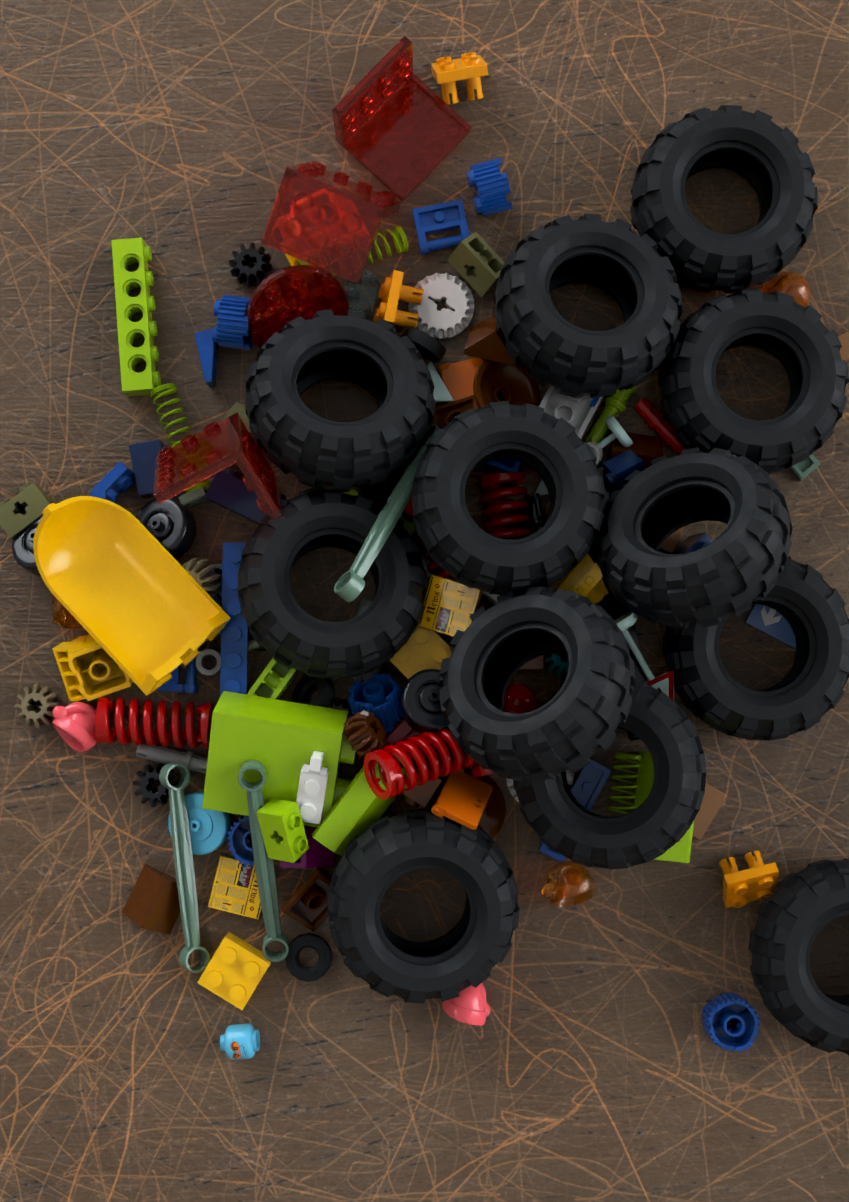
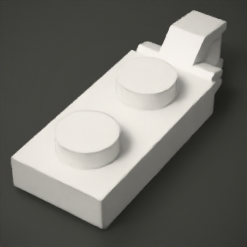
M313 751L310 765L304 764L301 769L296 802H298L303 822L321 823L329 772H327L328 768L322 767L324 752Z

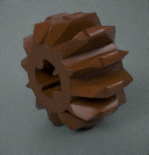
M365 710L357 712L344 723L345 730L343 733L347 737L346 742L350 743L352 751L356 750L360 757L366 756L367 753L374 750H382L388 745V734L384 731L385 726L380 723V718H376L373 712Z

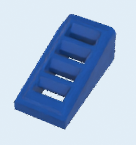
M213 329L195 333L204 379L210 388L215 387L218 342L212 341Z

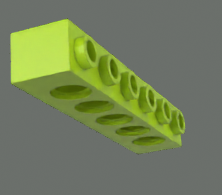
M143 238L111 240L122 392L127 397L150 395L149 393L152 389L161 385L160 372L156 371L155 361H159L158 347L154 346L153 337L157 336L156 321H152V311L156 309L154 296H150V286H154L153 273L148 268V262L152 261L151 248L146 245ZM131 264H139V267L136 271H128V268ZM134 288H141L138 296L130 297V292ZM135 313H143L140 321L132 322V316ZM137 338H145L142 346L133 347V343ZM145 362L146 369L140 373L135 372L136 365Z

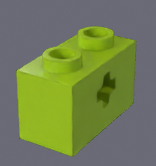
M273 657L247 695L279 700L299 671L293 668L288 669L274 660Z
M272 798L256 812L268 858L294 863L309 849L298 802Z

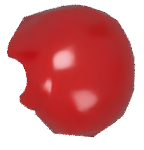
M517 683L507 687L504 697L505 712L522 714L536 709L537 701L530 688L524 684Z

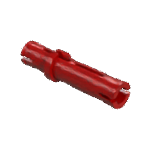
M643 397L633 407L648 423L647 427L650 430L653 428L678 455H681L682 450L689 449L688 447L684 448L674 436V428L664 418L663 412L659 413L646 397Z

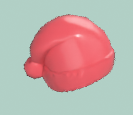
M73 702L66 707L56 706L52 710L55 718L52 724L69 747L77 752H86L96 745V709L83 702Z
M483 983L476 988L471 985L460 991L459 997L442 1002V1007L446 1014L459 1022L469 1025H484L486 1017L491 1012L489 1005L486 1003V989Z

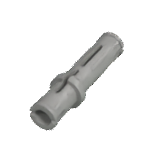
M147 743L137 747V758L163 764H182L189 771L206 774L208 758L194 755L192 751L186 753L158 745L149 746Z

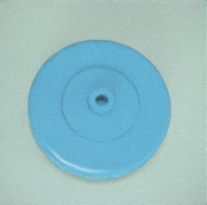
M195 791L185 795L192 853L194 855L209 854L222 846L229 835L228 832L231 827L229 813L202 809L204 791ZM169 813V817H168V828H169L170 835H171V837H172V833H171V820H170V813Z

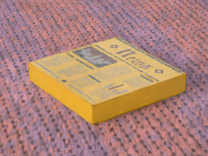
M431 575L424 602L425 608L418 626L453 637L457 630L464 632L473 622L469 616L478 610L482 590L469 588L457 581Z
M221 855L208 907L259 919L262 908L255 865L253 867L250 864L244 866V863L239 864V860L235 861L233 857Z

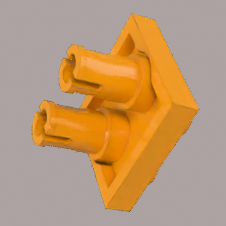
M476 52L464 53L461 55V58L451 60V57H441L436 59L437 63H431L432 75L436 82L441 84L442 102L444 105L450 104L449 94L453 104L459 102L456 81L466 79L467 100H475V95L477 99L483 98L480 76L488 75V67L480 55H476Z
M393 270L391 275L385 277L384 283L380 285L378 298L382 299L379 308L375 310L373 322L376 323L381 318L392 325L416 328L419 314L398 310V300L420 305L424 289L402 285L404 272Z
M754 851L755 856L751 852L744 856L749 869L742 871L738 870L734 857H728L729 863L726 858L722 859L719 865L724 874L722 900L725 908H740L749 902L757 900L763 902L765 897L769 898L777 889L779 870L776 863L764 865L760 851Z

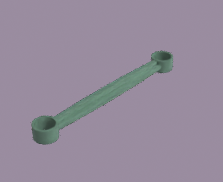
M436 424L431 426L425 445L418 449L415 459L408 465L389 496L387 504L378 515L350 570L345 572L335 584L334 592L346 602L353 601L365 586L364 576L412 496L413 479L418 462L429 441L440 429Z
M249 760L240 767L238 781L240 786L247 791L254 863L266 929L262 953L267 960L279 962L288 955L289 939L285 933L281 932L274 859L268 858L256 814L265 805L262 787L266 781V768L259 761ZM248 769H256L261 772L262 779L256 783H250L243 778V773ZM271 941H280L285 947L281 951L273 952L266 945Z
M168 763L162 767L159 780L162 786L169 790L174 864L185 947L180 952L179 962L184 969L192 973H200L209 964L210 955L200 944L195 871L184 788L190 781V772L182 764ZM177 767L181 772V779L177 785L171 786L168 781V775L171 769ZM194 950H199L201 953L199 963L194 967H190L188 964L189 955Z

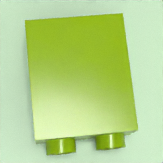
M223 691L212 715L202 809L249 816L247 791L240 786L238 781L240 767L249 760L259 761L266 768V781L262 787L265 804L272 798L296 802L301 769L304 764L310 765L313 751L324 752L322 767L328 768L327 772H329L322 821L352 781L339 778L341 762L354 764L357 753L356 750L352 751V746L346 742L347 737L343 733L345 730L344 723L347 722L349 711ZM248 769L243 773V778L247 782L256 783L262 779V774L256 769ZM303 822V825L317 827L319 825L314 823Z

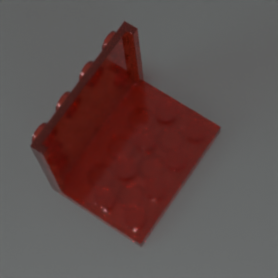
M406 36L332 110L336 141L402 202L466 137L472 128L413 73V43Z
M317 161L286 167L261 243L358 284L382 219L398 212L402 202L396 200V195L391 192L372 190L373 185L359 180L358 183L349 180L350 176L337 170L335 174L326 170V165Z
M238 412L218 423L217 421L211 422L203 428L204 431L196 435L189 434L180 441V444L173 448L171 446L165 447L158 452L155 464L153 496L159 504L237 463L244 474L242 479L249 492L254 490L258 497L256 502L262 513H268L272 520L282 515L276 474Z

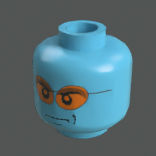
M250 1023L229 1025L226 1028L225 1034L220 1036L221 1051H225L226 1056L230 1060L252 1058L255 1052L260 1049L259 1030H255Z

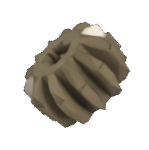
M193 558L181 565L211 598L217 594V589H219L221 584L217 581L220 574H216L214 571L216 565L209 566L208 559L200 560V558Z
M34 684L32 689L24 687L25 695L18 694L16 696L18 700L22 701L21 704L14 705L15 709L22 710L17 718H26L25 725L31 726L34 723L35 728H41L42 723L50 725L52 723L50 716L54 717L52 713L53 708L61 706L59 702H53L58 694L56 692L49 694L50 687L44 686L41 689L40 684ZM35 701H41L42 706H39L41 710H34L33 705H36Z

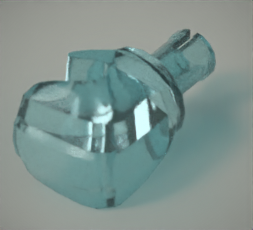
M368 270L350 272L346 278L343 293V310L346 312L348 310L364 312V316L372 315L374 312L373 306L377 301L379 292V277Z

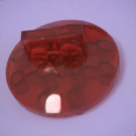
M295 265L278 270L258 285L249 300L247 319L250 334L261 349L275 332L280 334L283 326L300 316L308 320L312 319L316 311L332 309L334 315L348 316L349 302L341 283L331 273L322 268L311 265Z

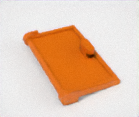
M475 357L438 366L442 381L454 401L474 395V377L477 369L484 362L482 358Z
M463 768L458 772H450L431 811L438 817L445 816L472 830H476L493 786L473 778L465 773Z

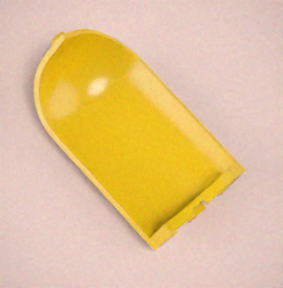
M77 496L57 504L51 503L43 510V517L34 534L33 550L35 562L44 583L57 600L146 696L172 678L170 673L181 664L184 666L188 665L200 653L197 649L207 639L212 641L231 619L134 515L118 504L98 497Z

